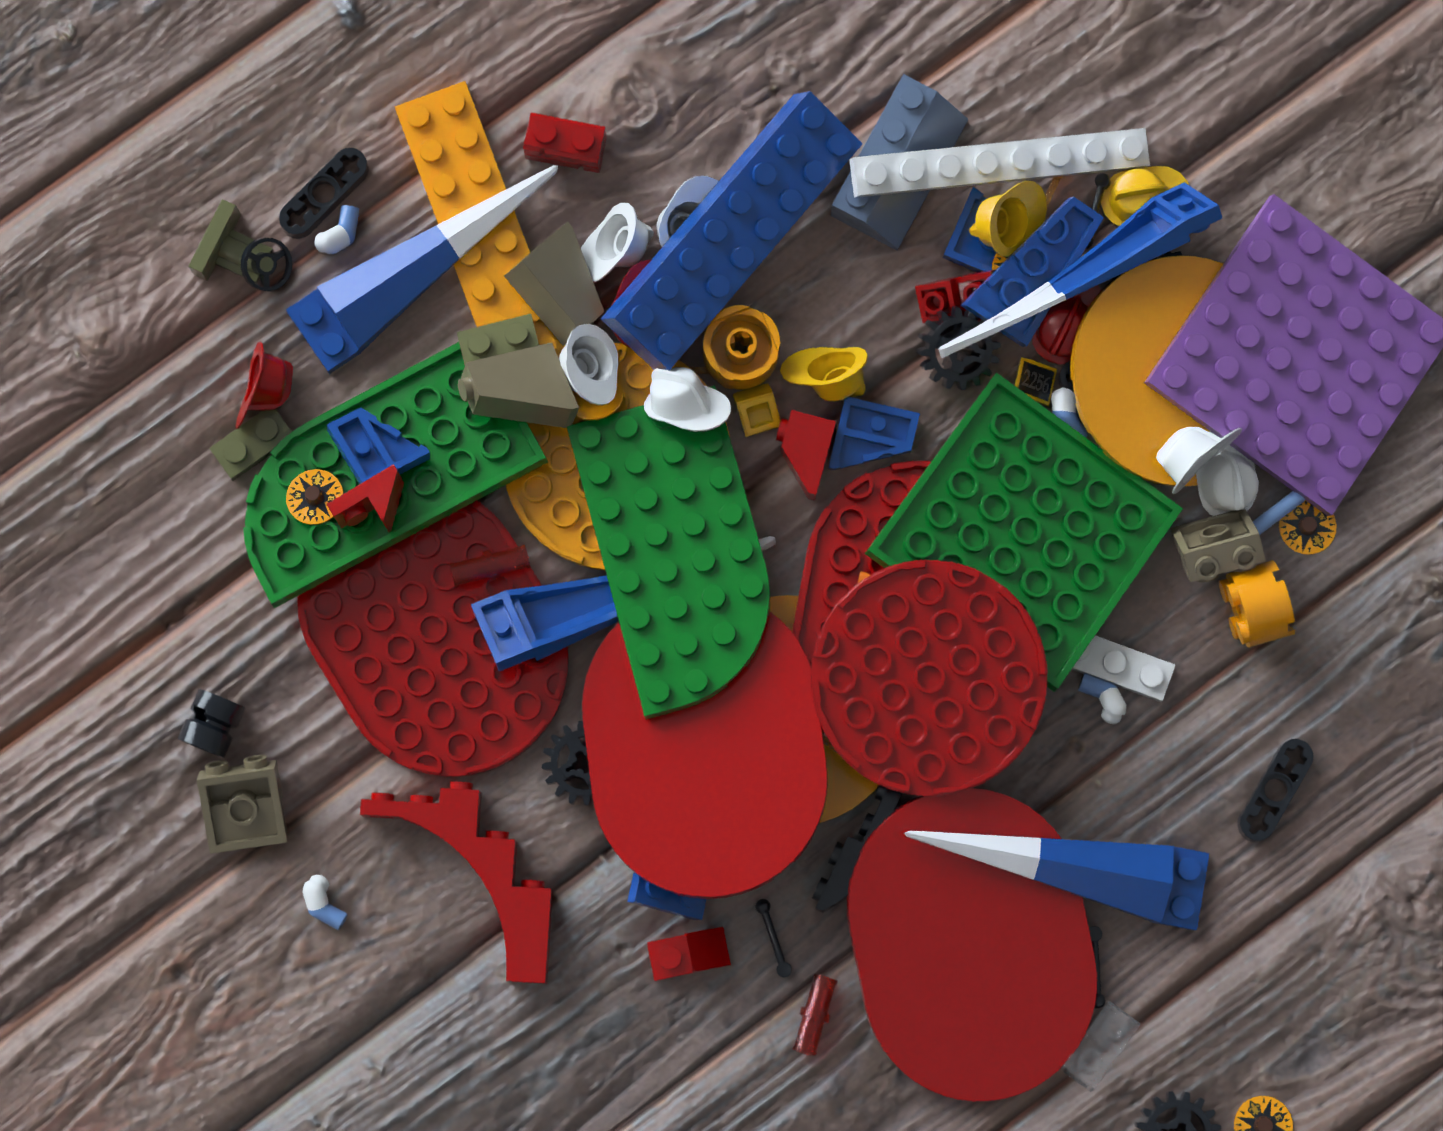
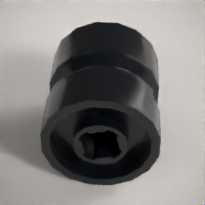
M198 689L190 708L194 716L185 720L178 740L225 758L233 739L229 731L238 727L245 707L208 691Z

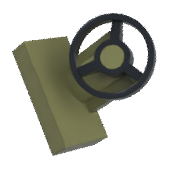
M222 199L188 266L195 276L208 281L215 266L218 265L244 277L245 281L257 290L273 291L282 287L289 279L292 271V257L288 248L281 241L274 238L264 237L254 240L234 231L241 213L236 205ZM272 242L280 247L281 250L272 254L273 248L262 243ZM285 256L286 267L284 274L277 283L270 286L269 275L275 272L277 260ZM259 278L261 279L262 286L256 284Z

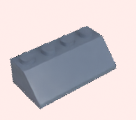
M903 74L858 157L954 147L968 122V118L937 91ZM850 171L832 204L831 216L898 251L930 190L854 198Z

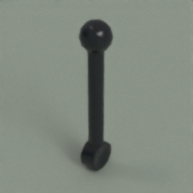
M1100 173L1095 177L1097 190L1091 209L1097 213L1104 190L1111 184L1109 176L1105 173ZM1093 237L1089 242L1088 246L1086 247V249L1092 247L1094 243Z
M760 899L756 902L755 908L758 913L762 914L778 962L777 974L783 978L788 977L792 973V967L785 961L769 914L770 902L766 899Z
M1092 926L1089 928L1097 970V994L1094 1008L1099 1009L1105 1005L1106 1001L1105 997L1101 994L1098 941L1102 937V930L1097 926Z

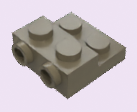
M1245 508L1244 510L1230 511L1170 528L1174 544L1181 557L1183 569L1190 582H1209L1218 578L1219 574L1233 570L1236 572L1253 569L1259 563L1266 562L1260 534Z
M253 755L245 758L243 765L229 767L228 761L219 760L206 764L205 770L199 771L197 786L210 854L287 843L288 833L282 805L283 794L277 760L267 761L266 755Z

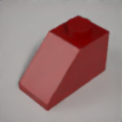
M791 410L789 420L781 418L776 441L782 442L781 454L806 497L815 501L836 421Z

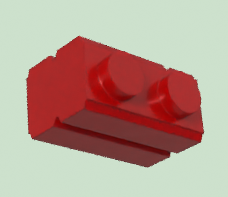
M531 113L523 146L525 159L575 169L583 167L585 171L600 173L607 140L606 127Z

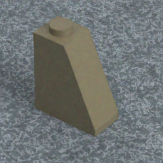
M568 221L504 275L563 346L567 344L572 330L583 324L595 325L593 322L604 313L575 232Z
M552 342L466 362L461 379L458 380L459 394L463 401H468L474 415L567 428L573 424L579 409Z

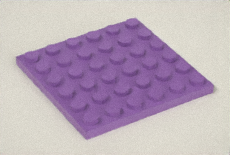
M1273 194L1268 197L1144 384L1219 438H1223L1237 428H1242V432L1230 446L1329 516L1333 515L1442 350L1443 318Z

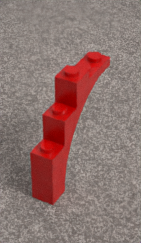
M450 782V788H440L439 803H433V796L410 795V802L394 801L395 794L371 793V800L361 799V816L403 819L439 836L458 851L480 876L498 911L506 947V981L547 984L553 890L545 888V881L522 880L521 887H515L517 841L509 839V832L486 831L485 837H479L482 793L480 790H473V783Z

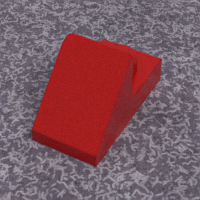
M393 464L326 505L341 529L347 525L354 526L361 523L367 518L368 513L375 509L388 532H391L404 482Z
M723 927L689 932L680 936L647 942L654 981L731 965Z

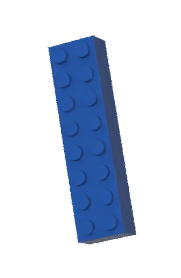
M811 91L793 94L601 317V320L653 370L658 368L669 371L863 143Z

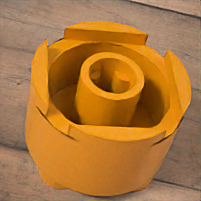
M734 305L721 310L707 326L703 338L704 364L709 374L723 387L739 390L756 387L766 381L776 368L780 350V336L775 323L764 312L750 308V306ZM740 341L743 346L749 345L747 353L741 354L739 350L733 351L735 349V342Z
M1273 560L1257 564L1256 567L1247 571L1229 572L1226 574V579L1219 581L1222 598L1225 603L1230 602L1234 616L1228 618L1232 635L1235 640L1240 639L1242 645L1246 644L1249 648L1295 635V629L1288 626V624L1295 622L1289 593L1284 580L1278 582L1275 580L1272 572L1278 571L1279 568Z

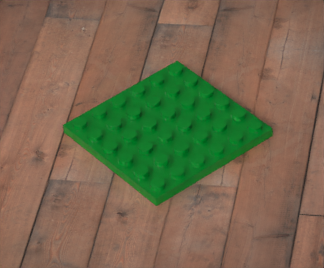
M996 372L865 554L883 568L915 560L951 561L979 570L1006 587L1027 610L1038 630L1046 655L1048 669L1047 687L1055 692L1183 508L1141 477L1117 465L1103 453L1101 448Z

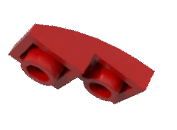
M995 269L916 285L915 290L922 323H925L927 320L932 322L939 321L937 314L939 310L951 316L952 306L959 307L962 315H964L966 309L960 305Z

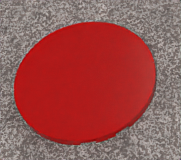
M915 560L895 564L873 573L856 584L839 600L827 617L816 641L811 666V691L816 714L826 737L837 753L854 770L870 781L896 792L917 796H942L966 791L987 782L1006 769L1021 754L1037 729L1046 701L1048 669L1042 640L1033 620L1019 600L1006 587L981 571L951 561Z

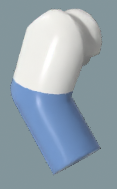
M342 205L338 225L316 235L314 240L316 249L321 253L336 254L352 245L356 236L360 209L354 206Z
M1065 387L1055 390L1051 396L1052 413L1084 437H1087L1088 433L1078 419L1074 392Z
M1087 673L1083 674L1078 691L1099 698L1103 707L1101 717L1105 722L1109 724L1119 723L1122 715L1126 713V703L1118 687L1109 681Z
M313 875L309 881L305 882L302 891L308 912L314 918L339 931L348 914L329 904L326 893L329 887L328 880L322 875Z

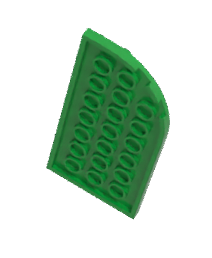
M459 342L306 422L283 438L272 449L270 458L264 464L258 475L255 474L249 488L243 532L251 565L274 608L548 463L527 422L474 415L468 401L462 400L458 390V380L461 379L465 364ZM360 407L376 416L380 423L389 424L399 430L402 437L418 447L423 445L429 450V460L400 474L404 486L391 532H388L375 509L370 511L367 518L361 523L354 526L347 525L342 529L334 517L322 524L309 525L295 519L288 510L286 504L288 487L299 474L305 471L320 469L330 472L341 483L343 494L359 485V482L329 435L327 424Z
M644 405L613 413L603 419L588 420L568 426L567 430L645 719L683 710L712 698L724 690L727 684L744 667L748 666L760 646L770 612V585L766 564L726 422L708 431L694 432L650 418L644 411Z

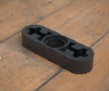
M355 148L340 150L281 209L279 222L288 236L301 239L310 235L365 180L368 175L369 166L361 151ZM346 159L350 162H354L356 159L359 160L357 162L359 171L355 174L348 171L341 178L342 182L346 185L340 188L336 179L330 176V174L335 172L338 178L345 170L343 162ZM329 184L334 187L335 194L329 202L320 203L314 199L313 193L318 185ZM308 198L311 206L319 212L314 215L310 209L303 216L304 226L300 227L295 224L290 227L292 223L289 218L290 214L294 212L298 216L307 209V206L302 201Z
M1291 739L1280 745L1238 818L1237 827L1239 833L1246 840L1259 842L1267 839L1273 833L1312 765L1314 756L1308 743L1300 739ZM1295 748H1299L1301 750L1300 757L1304 762L1303 764L1297 763L1292 766L1288 773L1289 775L1296 776L1294 782H1292L1287 775L1274 772L1276 765L1281 770L1286 767L1289 761V757L1285 755L1286 750L1293 751ZM1277 779L1285 785L1286 795L1281 801L1275 802L1266 796L1265 785L1269 780ZM1258 798L1264 806L1276 809L1277 812L1275 815L1270 811L1266 812L1261 822L1266 826L1265 831L1258 830L1253 834L1249 831L1251 824L1246 820L1248 816L1256 817L1262 809V806L1255 805Z

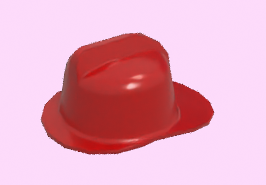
M1099 285L1050 307L1032 337V344L1041 357L1048 362L1059 365L1066 364L1071 360L1077 329L1088 307L1101 292Z
M261 341L257 343L254 349L249 369L247 390L237 417L235 429L240 428L248 411L275 410L284 404L291 392L292 364L264 352Z

